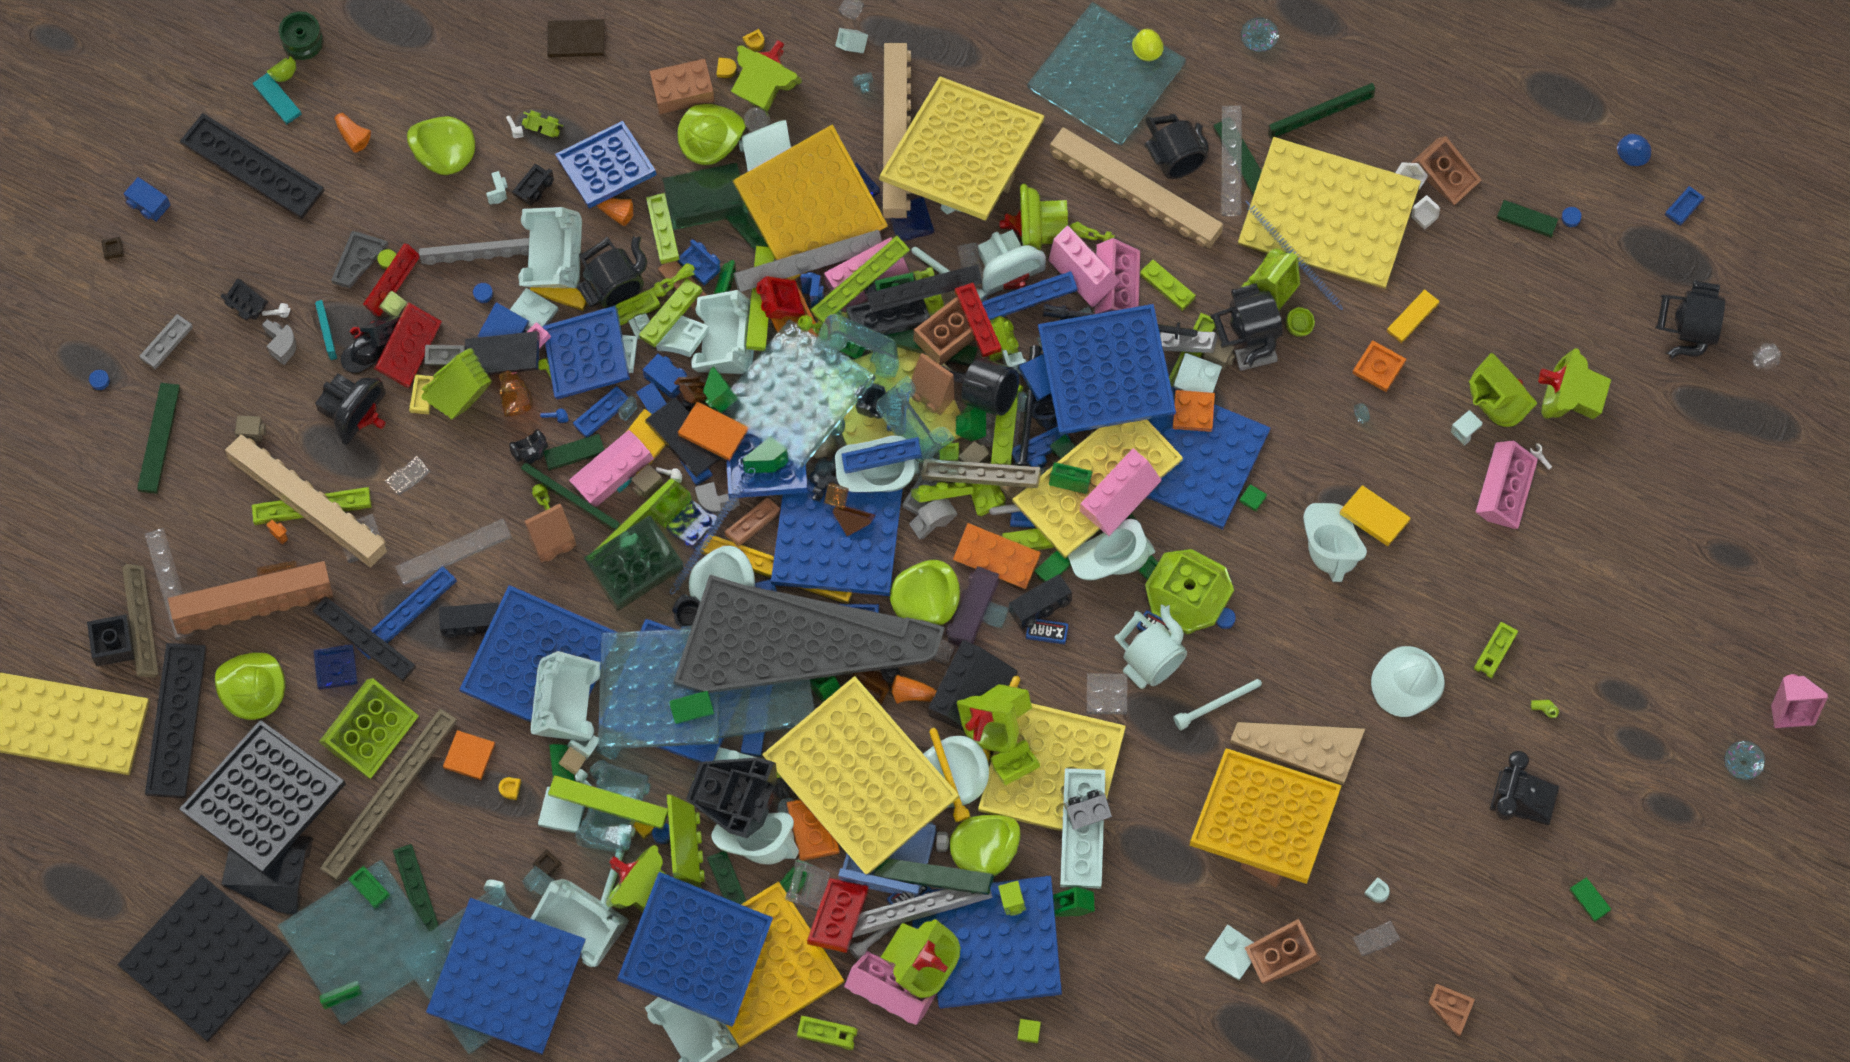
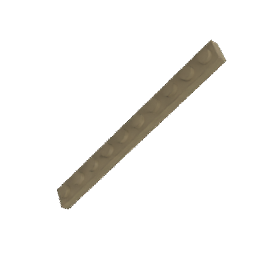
M439 709L320 867L321 871L336 881L340 879L457 723L456 718Z

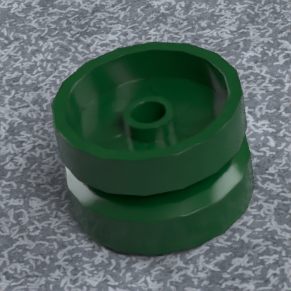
M302 11L290 13L283 18L278 32L283 49L287 55L295 60H307L316 56L322 49L324 41L318 20L310 13Z

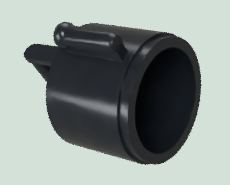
M1174 113L1168 116L1146 118V124L1152 134V138L1145 142L1144 146L1147 148L1155 164L1159 165L1161 171L1168 179L1185 177L1205 163L1208 158L1209 144L1202 134L1203 125L1196 123L1195 127H1193L1190 121H1179ZM1171 123L1159 131L1156 127L1158 124Z
M633 235L631 241V250L636 259L635 264L627 252L621 248L616 249L607 236L603 241L583 254H579L585 266L583 272L585 281L577 286V290L580 291L589 307H594L599 302L605 308L613 307L636 296L642 290L644 281L641 274L647 267V258L640 249L642 237H635ZM609 245L612 247V250L602 253L587 264L586 260Z
M1694 280L1692 290L1686 291L1684 297L1661 294V307L1658 323L1655 328L1678 333V340L1696 343L1695 346H1677L1666 353L1671 355V360L1678 355L1698 357L1706 352L1709 345H1717L1725 310V298L1718 296L1720 285ZM1670 299L1682 300L1675 313L1677 330L1665 327Z
M1255 283L1238 289H1232L1231 295L1233 300L1230 302V308L1210 316L1220 338L1221 348L1241 344L1246 349L1265 343L1264 346L1255 349L1247 355L1243 365L1248 364L1250 368L1257 358L1272 354L1276 349V339L1283 335L1281 317L1272 294L1269 291L1259 292L1258 286ZM1231 313L1230 325L1232 331L1238 337L1237 340L1233 341L1228 340L1220 316Z
M979 357L972 362L966 373L949 371L954 374V381L963 383L961 396L966 406L1000 416L1005 415L1012 407L1019 388V374L1014 368Z

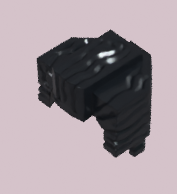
M869 381L865 387L860 386L857 393H855L857 400L855 407L858 414H863L870 418H884L892 400V396L886 393L884 386L876 385V383Z

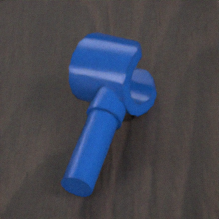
M558 409L553 413H540L541 418L557 417L558 423L568 422V414L564 409Z

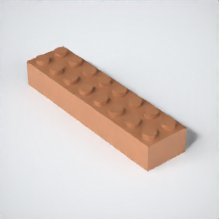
M325 561L170 597L168 602L177 634H189L193 630H207L214 625H228L232 621H244L256 615L266 616L273 611H287L294 606H307L311 602H321L325 596L332 598L333 593Z

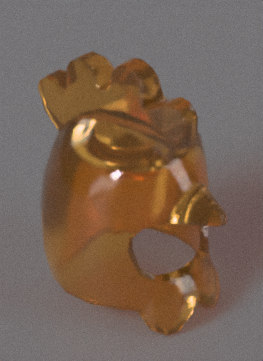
M509 370L499 374L502 384L499 388V395L504 416H516L530 411L533 408V399L524 381L520 380L516 373L512 374Z

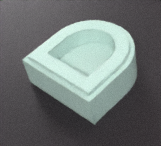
M1377 877L1365 891V895L1374 902L1382 903L1387 900L1390 890L1388 885Z
M496 880L486 881L484 885L485 892L504 899L506 895L504 883Z

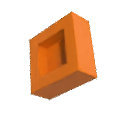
M271 520L266 524L269 532L282 545L288 540L287 530L281 523L276 524Z

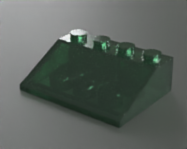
M737 162L662 178L673 230L724 220L727 216L735 217L743 215V213L748 214V209L732 180L740 176Z
M650 515L584 557L586 564L617 612L683 570V561Z

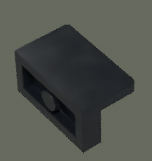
M400 316L384 317L361 327L360 332L370 333L373 347L381 346L388 342Z

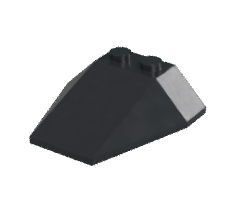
M758 757L700 762L686 800L728 833L747 839L764 825L777 792L776 763Z
M299 836L266 874H263L229 848L222 886L277 913L298 915L301 901L299 889L306 857H310L313 837Z

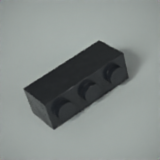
M1060 574L1009 602V612L1022 630L1025 627H1031L1036 624L1037 619L1049 617L1058 608L1068 606L1072 601V591Z
M499 602L439 607V622L442 636L454 638L457 635L464 634L466 636H475L477 633L486 634L499 607Z

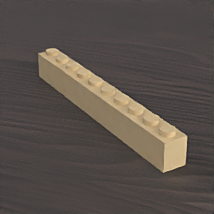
M884 43L883 169L906 133L907 127L911 124V116H907V111H911V99H907V94H911V83H907V78H911V67H907V62H911V50H907V43ZM883 182L884 218H907V211H910V199H907V194L911 192Z
M1063 127L1051 142L1050 153L1054 158L1065 161L1072 169L1080 170L1087 178H1093L1102 187L1113 190L1120 198H1126L1135 207H1141L1150 216L1162 220L1168 227H1174L1183 236H1189L1194 239L1199 246H1205L1210 249L1222 233L1223 223Z
M241 434L225 449L230 462L370 568L387 552L385 540L380 535H374L368 526L358 523L351 513L346 514L342 511L339 504L329 501L323 492H317L307 480H301L294 470L289 471L279 459L275 460L266 449H260L251 438H246Z

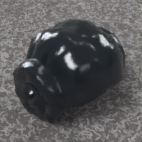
M537 429L525 439L510 442V452L516 462L523 461L527 464H533L535 461L543 458L544 451L548 448L547 439Z
M682 594L672 608L676 624L686 631H691L700 604V600L696 596L689 597L686 594Z

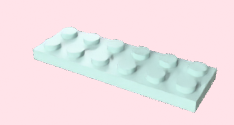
M1065 768L1064 803L1074 796H1079V798L1086 796L1087 792L1095 789L1105 793V770ZM1064 804L1060 887L1101 889L1104 820L1073 830Z

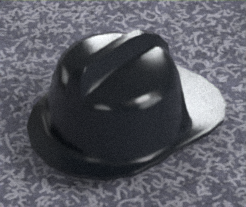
M360 336L343 351L341 355L342 367L351 373H358L378 362L385 348L384 344L373 347L371 336Z
M1052 395L1039 401L1035 399L1031 411V416L1035 418L1039 426L1045 427L1046 431H1049L1052 426L1057 425Z

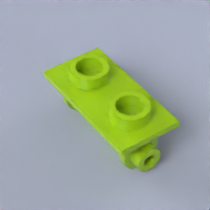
M532 110L530 114L523 113L528 115L527 119L524 118L522 121V125L526 129L538 132L541 125L540 133L551 137H558L560 133L558 126L563 127L562 124L558 123L559 119L550 116L544 119L541 118V113Z

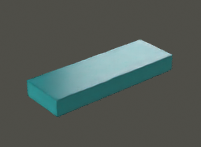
M268 73L253 82L254 88L286 125L302 115L298 107Z
M323 300L316 301L315 305L329 359L334 360L337 359V354Z

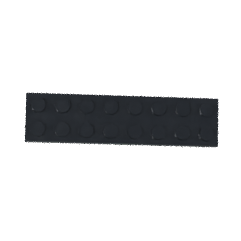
M204 113L200 115L180 140L181 145L300 219H303L325 191L321 185Z
M166 643L145 789L146 796L186 798L206 660V645Z

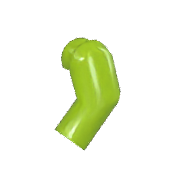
M1531 700V710H1542L1550 718L1558 716L1559 709L1550 700Z

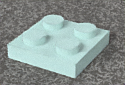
M526 288L510 310L530 321L524 331L526 333L536 322L541 327L548 325L559 309L558 306Z

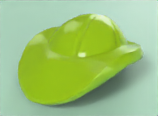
M714 104L695 105L685 113L679 123L677 132L679 147L682 153L694 163L700 165L715 164L725 158L736 146L745 130V122L742 117L728 108Z
M445 116L425 120L414 124L407 132V142L415 159L437 174L450 175L459 172L473 158L475 152L473 132L467 124L457 118Z
M939 560L924 561L901 572L895 578L890 593L891 605L898 617L927 621L940 626L952 618L957 610L960 599L959 582L954 570L947 563Z
M248 653L226 661L217 669L215 673V687L221 703L229 712L242 719L256 720L270 715L278 708L284 697L285 677L280 664L273 656L267 653Z
M981 815L964 820L955 828L950 838V851L955 864L963 870L990 873L993 876L998 875L1009 865L1017 853L1020 842L1019 824L1015 819L1003 815Z

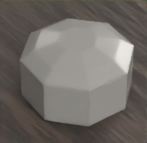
M938 832L937 851L946 852L949 847V836L947 832Z

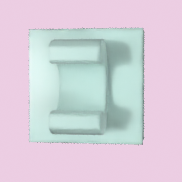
M647 314L638 315L628 321L637 339H640L639 333L650 322Z

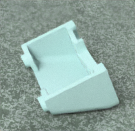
M786 120L778 121L742 136V140L739 141L740 152L744 151L748 171L791 148Z
M564 207L522 209L521 223L525 229L530 230L528 268L521 269L518 275L519 286L576 288L579 285L580 279L579 254L581 253L582 218L579 212Z
M734 290L697 298L696 314L704 321L705 325L709 326V332L702 340V352L695 353L691 359V365L695 371L709 373L713 366L719 373L745 374L752 371L754 350L746 349L751 300L740 291Z
M560 651L541 659L536 678L531 720L532 734L579 741H588L592 738L594 727L591 722L586 721L590 685L600 678V662Z
M565 879L551 881L530 918L586 938L581 958L583 959L582 962L589 967H595L600 964L629 922L626 917L611 907H607L600 900Z
M659 997L645 1007L648 1019L653 1024L663 1025L682 1057L678 1062H716L738 1048V1044L724 1023Z

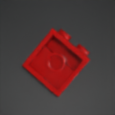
M766 276L757 283L756 292L761 296V309L765 311L766 317L782 319L785 316L800 318L805 315L795 280Z

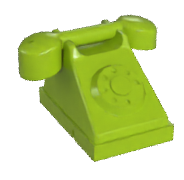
M1278 248L1271 250L1242 287L1255 283L1258 286L1259 292L1269 291L1276 302L1278 310H1280L1300 285L1298 256L1292 252L1290 254Z

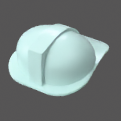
M896 435L869 442L846 445L835 454L837 481L843 489L850 492H892L900 490L910 483L914 474L919 473V464L913 459L845 474L842 453L906 440V438Z
M1312 503L1306 508L1303 517L1310 556L1320 570L1329 574L1333 582H1342L1344 574L1350 572L1357 565L1358 561L1365 558L1367 553L1366 547L1360 540L1353 523L1339 514L1343 506L1332 503Z
M1127 519L1110 536L1102 533L1084 542L1068 558L1077 577L1083 580H1096L1111 574L1122 575L1138 570L1146 563L1148 557L1155 553L1151 542L1146 538L1141 524L1134 519Z
M783 812L768 813L764 825L747 839L728 833L718 824H716L712 832V840L719 849L742 855L760 864H775L784 859H795L799 853L792 832L794 820L791 815Z

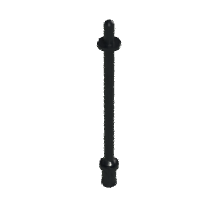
M1045 304L1044 310L1047 311H1043V317L1059 318L1060 320L1093 315L1070 311L1063 305L1062 307ZM1180 322L1177 323L1176 327L1158 324L1159 332L1175 334L1176 340H1178V335L1196 337L1198 335L1195 329L1180 327Z
M1037 345L1030 346L1029 361L1041 355L1042 347ZM1029 386L1027 388L1019 462L1014 463L1016 466L1031 467L1027 463L1034 395Z

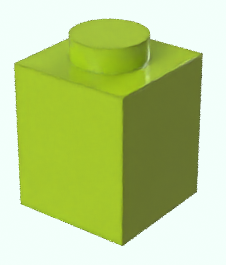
M1018 881L998 886L1006 915H1018L1026 910Z

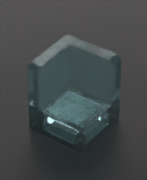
M535 866L524 878L523 884L530 892L534 890L542 896L554 879Z

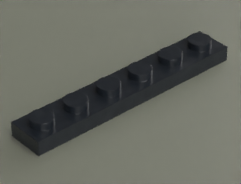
M978 264L869 292L866 293L870 312H875L955 291V288L970 283L978 285L982 283Z
M326 596L313 610L317 617L402 682L416 668L414 663Z

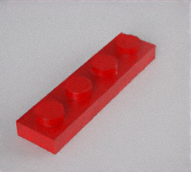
M403 244L363 303L377 317H380L384 311L380 308V305L390 291L397 292L420 258L419 254L409 244Z
M974 283L955 288V294L982 356L986 357L1001 352V345Z

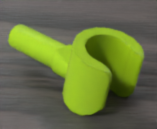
M548 358L539 360V369H546L551 379Z

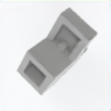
M267 319L262 326L265 333L273 338L267 345L268 352L272 357L285 365L296 351V340L293 331L288 325L282 328L277 322L272 323Z
M714 482L695 487L699 507L709 517L721 518L718 514L722 515L720 511L723 510L722 508H726L724 505H728L726 501L735 504H730L733 507H728L730 510L740 506L739 499L734 498L737 502H731L728 499V494L717 496Z
M948 499L934 500L917 511L919 514L909 524L918 538L924 539L936 527H945L958 513Z

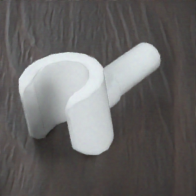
M507 116L506 119L510 124L513 138L524 137L522 126L516 127L511 116Z
M281 303L278 310L262 311V315H278L286 318L289 315L290 308H288L287 304Z
M1536 443L1538 452L1530 448V453L1541 460L1546 468L1550 470L1552 466L1543 456L1542 446Z
M659 467L656 468V472L671 476L675 482L681 483L682 474L680 470L672 469L671 471Z

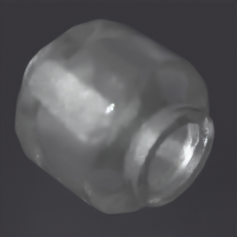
M750 108L744 115V124L752 132L771 123L769 113L762 108Z
M1766 342L1753 351L1754 359L1751 361L1757 369L1762 368V370L1767 372L1780 363L1782 354L1774 343Z

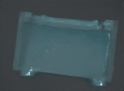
M831 314L826 317L815 342V348L822 351L826 348L838 351L843 349L847 341L873 352L870 362L876 366L875 375L882 378H893L896 376L899 369V357L895 340L839 314Z
M907 375L880 397L876 403V409L896 436H902L906 439L919 438L922 458L915 460L918 463H924V459H931L951 444L955 438L945 427H938L930 432L907 401L915 393V385Z
M602 762L599 772L602 774H600L599 780L596 782V788L643 801L644 796L649 794L651 784L648 783L649 777L647 775ZM589 808L585 820L581 823L582 827H578L575 835L577 845L623 854L625 850H629L631 844L629 837L635 821Z

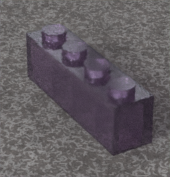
M977 566L975 572H971L968 579L969 587L963 590L960 599L963 601L953 615L955 618L953 624L949 623L946 630L948 643L959 647L963 640L974 643L1000 582V575L979 566Z

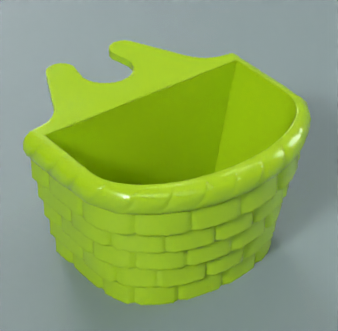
M469 348L456 355L447 365L434 374L433 377L435 379L422 388L424 391L422 399L433 405L440 412H443L446 416L448 415L452 420L465 412L484 393L492 380L481 366V363L478 361L479 358L475 355L473 349Z

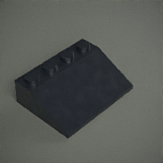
M963 640L928 708L929 716L964 732L957 701L972 696H982L998 684L1009 686L1012 678L1016 676L1018 671L983 648Z

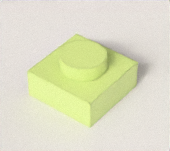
M390 291L380 305V308L390 316H398L407 302L393 291Z

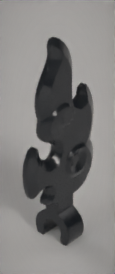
M837 451L834 453L831 461H827V457L821 458L816 463L814 471L809 475L810 482L816 485L812 491L814 493L812 500L820 502L825 489H830L831 484H835L836 487L840 486L837 476L832 475L836 473L835 454Z

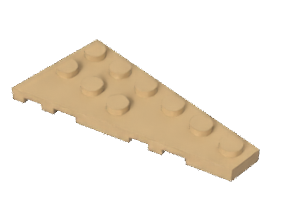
M1237 722L1230 743L1344 785L1365 729Z

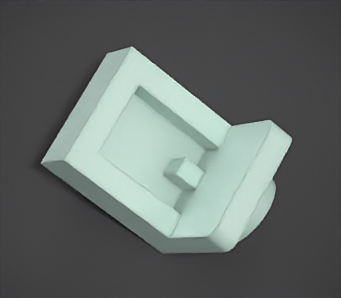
M499 171L491 173L496 190L486 193L489 204H499L507 199L505 188H508L506 179L505 177L501 178Z

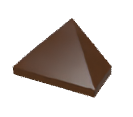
M838 504L833 509L834 516L847 536L869 525L876 516L875 514Z
M866 671L853 673L851 679L855 676L874 699L882 705L890 689L881 672Z

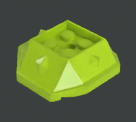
M1192 549L1164 553L1145 584L1151 613L1161 617V604L1165 607L1170 605V616L1178 622L1185 634L1215 625L1234 593L1226 567ZM1192 585L1194 589L1188 590L1185 586Z

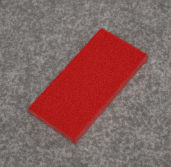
M408 302L374 370L409 388L425 357V345H431L442 321Z
M829 878L807 938V945L847 953L869 892V886Z

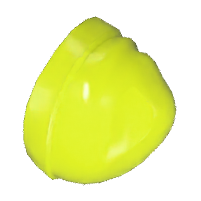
M1152 29L1141 30L1133 39V51L1143 61H1154L1163 53V42Z

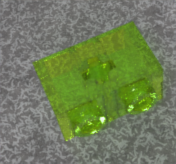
M674 481L649 508L651 518L666 529L692 502L690 492L677 481Z

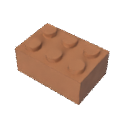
M705 59L650 71L659 114L715 102Z
M955 297L914 329L913 340L933 361L942 365L975 338L957 297Z

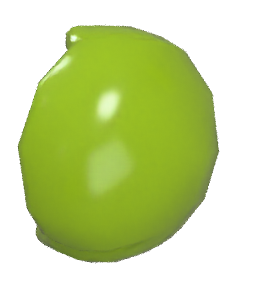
M289 56V59H283L269 69L267 73L275 81L285 82L292 78L295 73L296 62Z
M1297 307L1287 314L1285 323L1290 334L1303 337L1312 332L1315 320L1313 314L1308 309Z

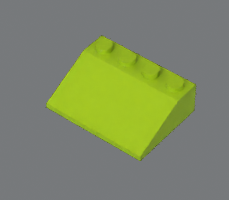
M367 679L320 739L319 743L335 756L371 779L419 715L375 679Z
M667 795L673 876L676 879L702 889L701 882H705L704 870H700V863H703V851H699L698 844L702 843L701 831H697V824H700V813L695 811L694 805L673 795Z

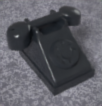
M1514 751L1508 759L1509 767L1506 766L1499 772L1490 810L1496 811L1497 816L1502 820H1509L1515 816L1526 820L1529 818L1530 821L1549 826L1559 786L1531 775L1527 771H1523L1529 764V757L1523 751Z

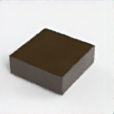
M121 237L101 240L105 260L124 256Z
M547 849L533 862V866L547 879L562 865Z

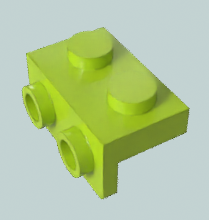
M1002 316L990 320L1002 348L1001 352L989 355L990 360L996 361L1002 358L1003 350H1006L1007 354L1018 353L1019 344L1014 337L1012 322Z
M969 483L973 486V494L971 496L977 515L983 516L989 513L992 507L1006 506V498L1001 492L999 485Z
M1026 740L1017 743L1015 748L1009 753L1000 752L991 757L994 771L1005 786L1041 767Z

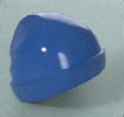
M1628 134L1618 143L1617 151L1620 158L1630 166L1644 165L1651 158V146L1640 135Z

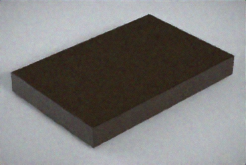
M604 19L548 21V57L604 56Z

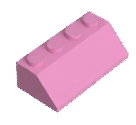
M1068 225L1054 238L1049 256L1050 263L1061 274L1069 271L1072 272L1078 289L1077 292L1093 308L1121 280Z
M892 238L884 240L825 272V283L829 290L832 292L888 244ZM902 257L876 280L909 273L904 258ZM875 281L842 309L843 312H846V307L862 304L867 301L866 293L877 291Z
M1114 238L1097 244L1096 255L1121 281L1095 305V314L1138 307L1140 250Z
M628 430L569 479V481L588 503L597 507L654 458L643 443Z
M1515 441L1497 442L1476 513L1488 522L1518 529L1538 459Z
M1133 448L1082 501L1079 511L1105 534L1110 536L1162 480L1149 461Z
M1791 674L1783 677L1771 705L1774 727L1785 728L1815 725L1827 701V693L1805 676Z
M867 951L851 968L844 987L852 993L868 999L869 1002L885 1008L889 1013L902 1017L906 1022L917 1025L924 1017L936 994L929 998L914 996L896 982V977L893 974L894 968L882 958Z

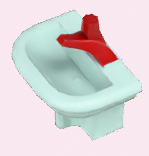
M1013 230L1004 234L995 232L992 234L991 239L978 245V254L985 265L982 290L988 293V296L1000 290L1023 288L1026 285L1025 282L1031 276L1044 271L1046 268L1044 252L1030 245L1021 246Z

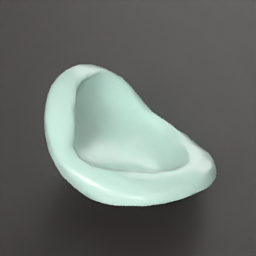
M722 546L710 552L697 562L689 578L691 597L696 596L700 601L709 575L755 587L754 571L749 559L740 549L734 546Z
M1401 646L1391 650L1380 660L1373 671L1371 686L1374 697L1381 708L1395 716L1409 717L1430 708L1440 699L1444 691L1445 680L1439 664L1431 655L1416 647Z
M951 736L941 740L962 805H966L977 799L983 793L988 783V760L983 749L974 740L965 736ZM932 746L923 755L944 777L935 748ZM952 803L947 808L954 807V804Z

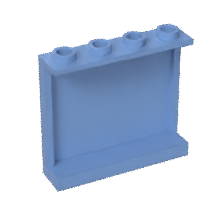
M929 822L889 858L928 864L937 833L936 825ZM846 854L843 868H840L838 875L839 880L869 886V889L890 894L908 892L914 894V898L919 897L922 885H913L873 876L875 870L866 875L851 857Z

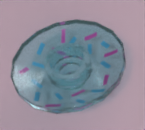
M1253 18L1247 21L1241 30V39L1244 45L1256 52L1271 49L1279 38L1276 25L1265 18Z
M1738 741L1732 744L1727 749L1724 757L1725 766L1729 773L1743 780L1753 779L1758 776L1765 765L1764 753L1760 747L1749 741ZM1745 760L1747 765H1742L1740 761Z

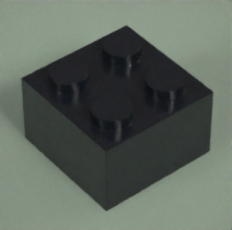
M127 614L87 622L91 656L96 667L135 659L130 620Z

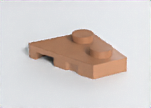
M1436 984L1428 1005L1460 1037L1475 999Z

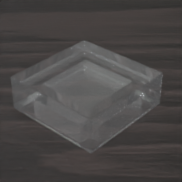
M844 0L838 11L840 14L856 20L864 7V3L859 0Z

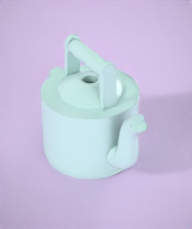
M1161 604V617L1171 633L1161 623L1153 625L1140 612L1136 611L1133 618L1122 631L1115 635V639L1126 651L1123 658L1128 665L1123 669V673L1127 674L1140 689H1144L1147 684L1156 686L1163 682L1182 664L1187 656V651L1181 644L1184 633L1178 622L1170 616V605L1165 607ZM1141 621L1148 628L1140 632L1129 646L1124 639Z

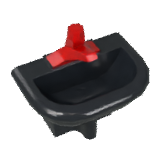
M338 373L330 383L325 382L323 393L315 404L320 413L334 420L337 433L344 445H347L355 434L365 426L372 424L383 429L386 425V422L378 418L379 414L375 412L377 405L386 394L380 378H362L353 383Z

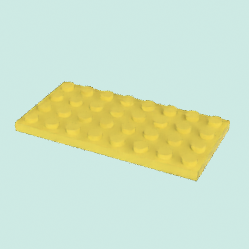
M1148 420L1098 428L1057 462L1093 471L1087 494L1050 486L1049 480L1052 466L1040 476L1038 488H1025L1013 498L1012 502L1057 551L1066 558L1100 530L1079 511L1080 504L1133 448L1149 461L1160 478L1182 462L1183 457Z
M0 673V753L130 775L149 699Z

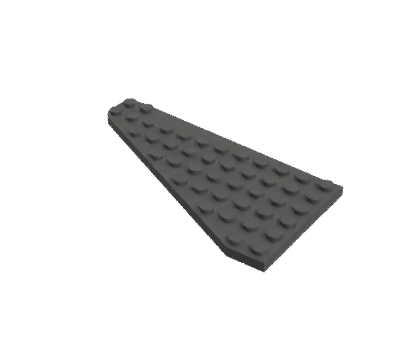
M709 575L673 684L699 693L704 691L714 693L924 664L936 656L945 627L908 617L905 619L747 586Z

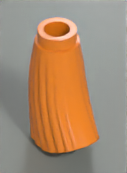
M344 113L336 115L334 118L336 125L351 150L356 153L366 148L370 140L371 130L358 126Z
M612 197L596 205L602 212L622 226H626L634 216L632 199H616Z
M900 675L895 676L891 687V692L897 704L912 700L930 702L937 690L924 683Z

